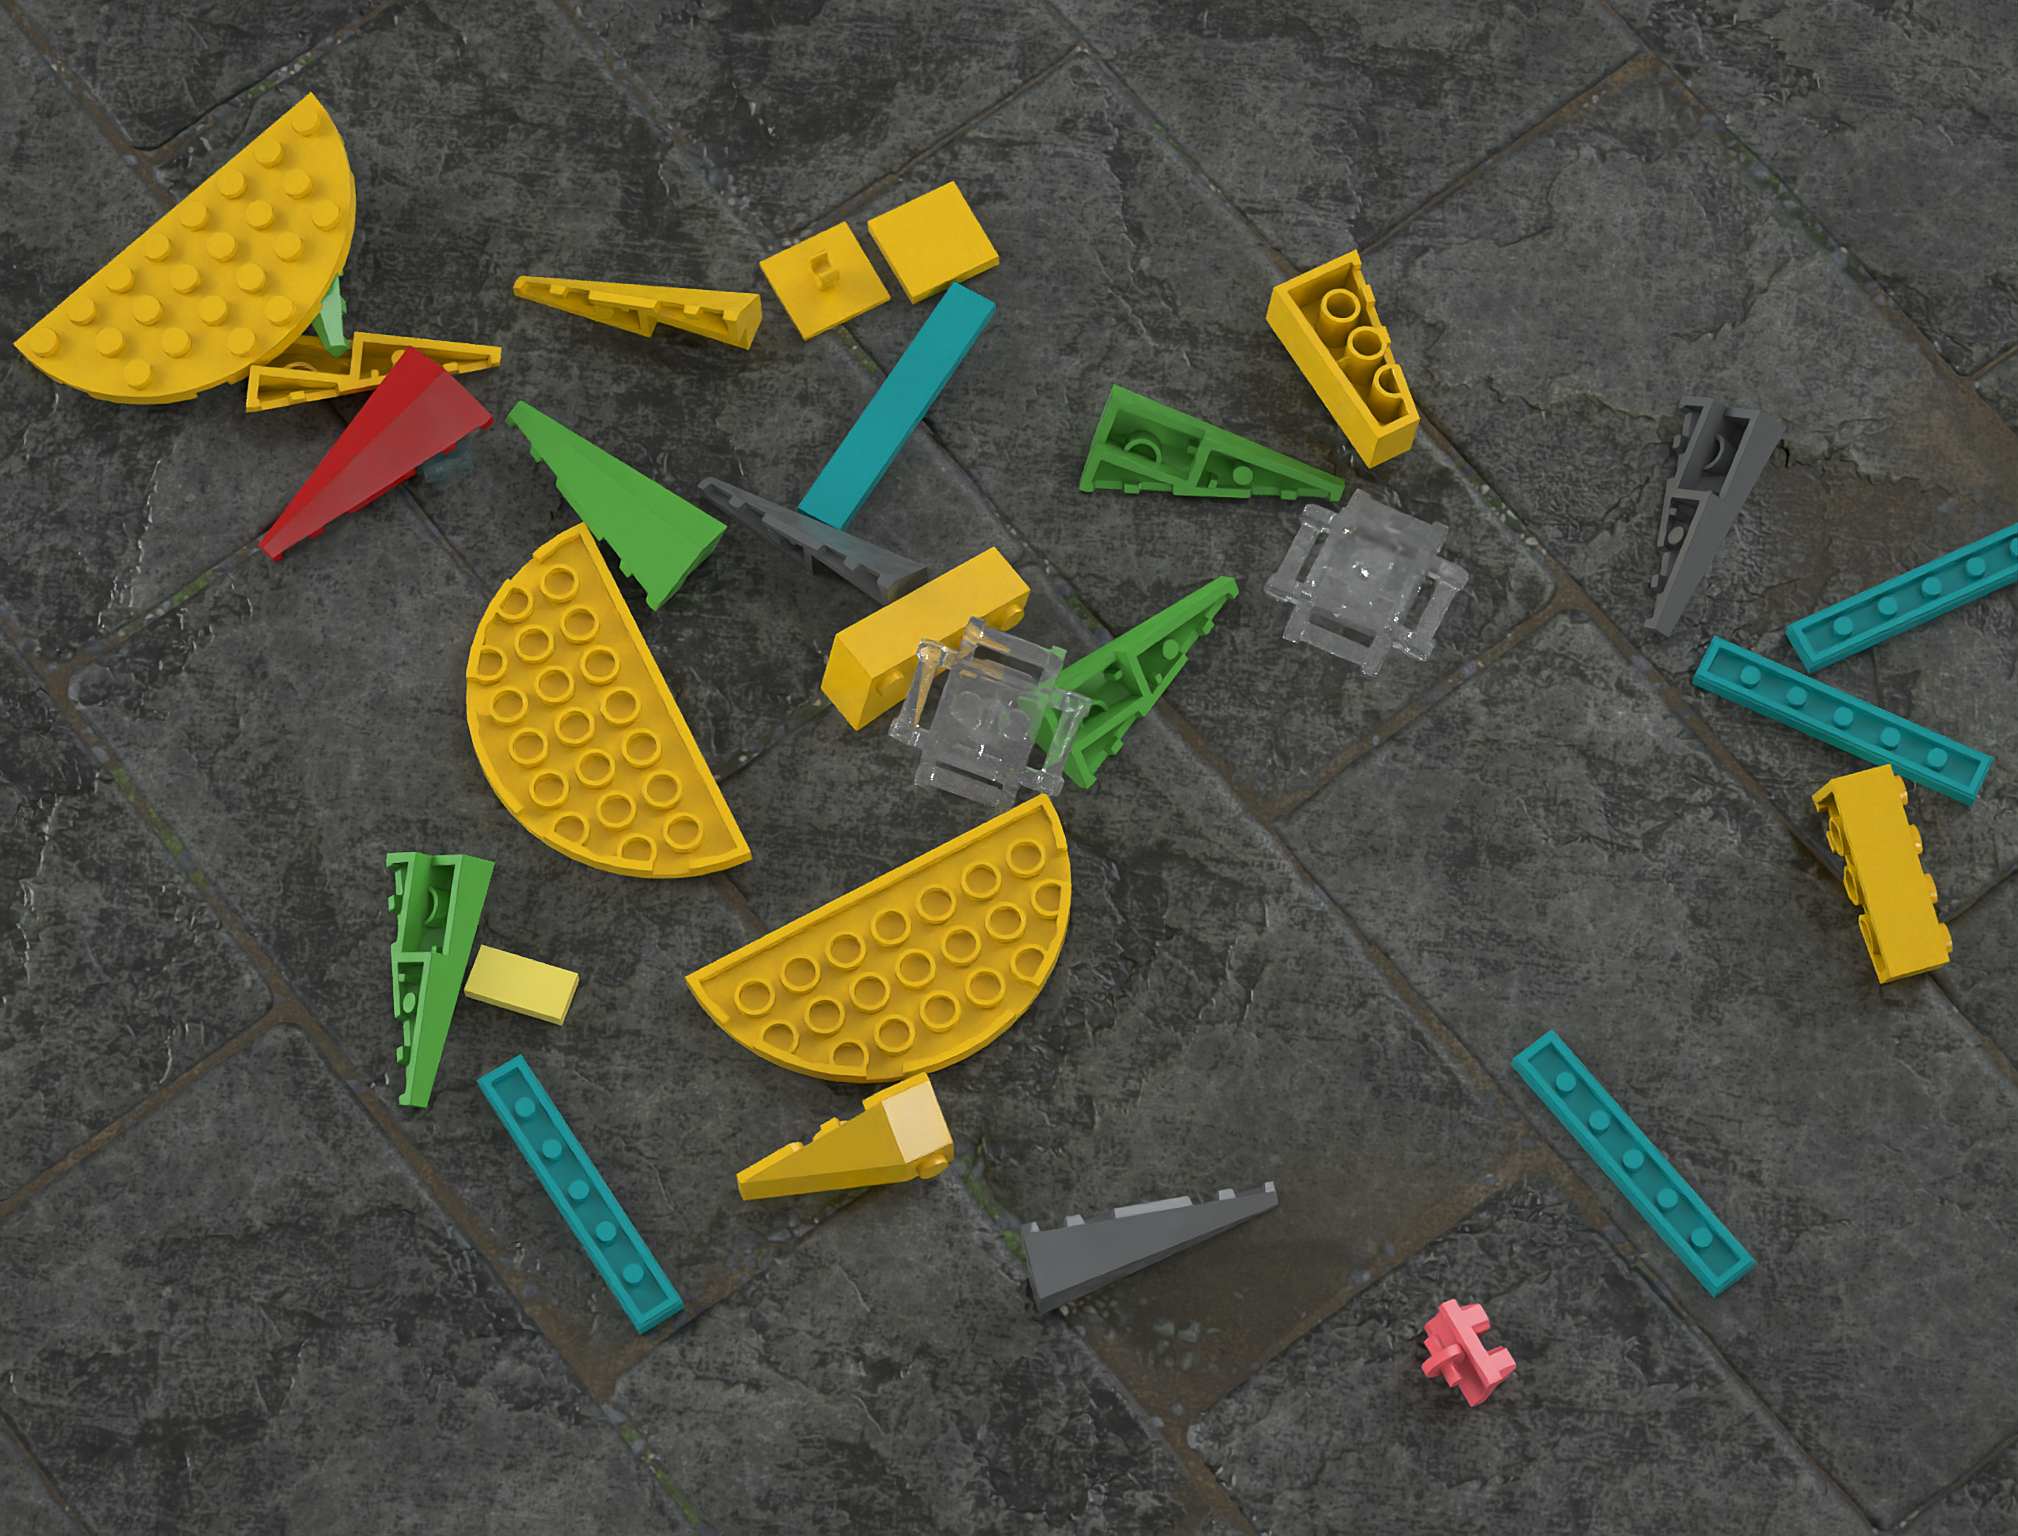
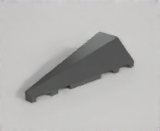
M1682 395L1679 409L1685 414L1682 434L1674 436L1673 449L1679 456L1676 475L1674 478L1667 480L1657 548L1663 553L1660 574L1652 576L1650 587L1657 594L1653 618L1645 620L1644 628L1664 637L1670 636L1784 433L1786 427L1761 410L1727 407L1714 398Z
M711 476L703 479L697 486L698 494L813 576L825 564L885 607L928 583L927 566Z
M1273 1181L1265 1182L1261 1187L1234 1194L1232 1188L1218 1190L1215 1194L1216 1200L1193 1205L1189 1197L1184 1196L1114 1208L1111 1213L1083 1220L1080 1214L1067 1216L1064 1219V1226L1051 1230L1040 1231L1036 1222L1021 1225V1242L1027 1258L1028 1279L1039 1315L1045 1314L1278 1207L1279 1203Z

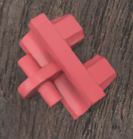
M1452 1299L1442 1303L1439 1306V1313L1424 1326L1429 1336L1424 1341V1344L1431 1357L1422 1364L1421 1368L1427 1378L1443 1374L1450 1387L1458 1385L1470 1406L1473 1407L1483 1403L1497 1385L1510 1376L1516 1368V1363L1507 1348L1499 1346L1486 1352L1478 1339L1484 1336L1490 1329L1489 1318L1482 1306L1476 1303L1459 1307L1456 1300Z

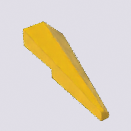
M520 276L516 279L513 286L515 296L651 338L657 322H661L749 350L762 320L760 294Z
M354 332V339L348 340L350 349L340 357L335 358L325 349L319 337L300 335L283 353L267 365L250 366L246 412L262 411L375 390L409 345L446 369L451 375L500 366L502 347Z

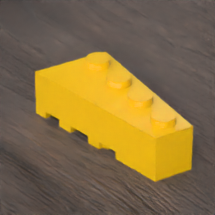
M1354 250L1273 287L1266 320L1370 469L1411 449L1420 418L1401 367L1395 363L1390 349V337L1386 327H1382L1374 307L1376 300L1370 284L1366 285L1361 272L1362 263L1357 250Z
M992 547L837 633L821 689L857 732L1000 631H1008L1016 626L1024 617V608L1031 589L995 547Z

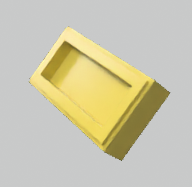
M481 944L465 985L464 993L466 997L562 1026L577 988L579 976L575 972Z

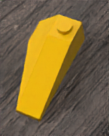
M926 1072L917 1074L865 1099L862 1103L866 1111L851 1120L839 1121V1119L834 1117L820 1126L822 1130L813 1137V1142L804 1146L801 1142L790 1143L736 1174L739 1192L743 1200L904 1182L918 1176L921 1179H928L943 1172L949 1166L948 1163L954 1160L953 1141Z

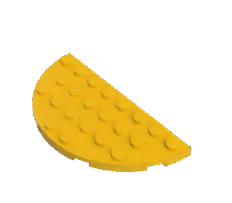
M310 92L20 337L13 345L37 369L60 384L64 383L69 387L86 392L95 399L136 405L168 404L197 398V392L216 387L227 381L230 385L241 381L250 375L251 365L265 366L283 353L306 330L323 307L320 303L329 290L335 275L340 276L343 271L355 226L356 192L354 175L350 170L342 136L325 108L313 93Z
M581 522L560 533L539 547L533 553V559L523 566L511 580L507 579L490 602L478 626L471 646L466 671L467 721L475 753L489 784L511 815L530 833L565 856L596 869L641 878H683L725 870L752 860L751 851L587 525Z
M1044 792L685 977L686 985L706 1013L735 1041L756 1055L782 1068L809 1077L834 1082L883 1083L909 1079L924 1071L926 1074L932 1073L962 1061L989 1045L1020 1018L1043 989L1061 952L1070 918L1072 890L1067 843L1057 812L1047 793Z

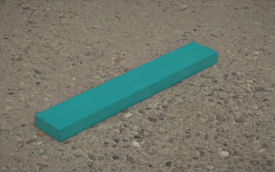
M955 281L952 283L797 507L798 513L845 532L995 314L996 303Z
M2018 523L1788 625L1785 634L1807 672L1811 674L2018 581Z
M1715 635L1693 678L1692 684L1873 764L1878 766L1891 764L1894 773L1971 807L1994 759L1991 756Z
M1553 1029L1512 1059L1511 1066L1713 1298H1716L1755 1267L1756 1261Z
M521 1054L478 1079L477 1084L639 1335L685 1308L682 1299Z

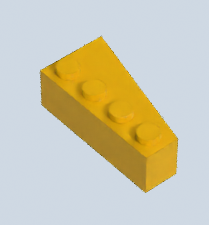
M1891 764L1831 779L1812 798L1817 812L1828 810L1830 831H1827L1826 836L1832 853L1837 852L1841 857L1845 856L1847 866L1844 867L1843 883L1848 897L1852 900L1853 904L1856 906L1862 904L1865 914L1859 916V927L1880 984L1941 968L1950 962L1948 953H1951L1953 949L1952 940L1945 923H1938L1933 906L1938 900L1937 891L1929 873L1924 874L1918 855L1922 854L1923 851L1922 841L1917 827L1914 824H1908L1903 807L1907 805L1908 797L1901 776H1894Z

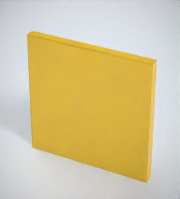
M846 221L759 262V266L804 341L891 300L889 293Z

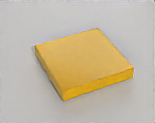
M954 181L867 221L870 234L912 305L950 288L954 281L961 283L999 265L997 252Z

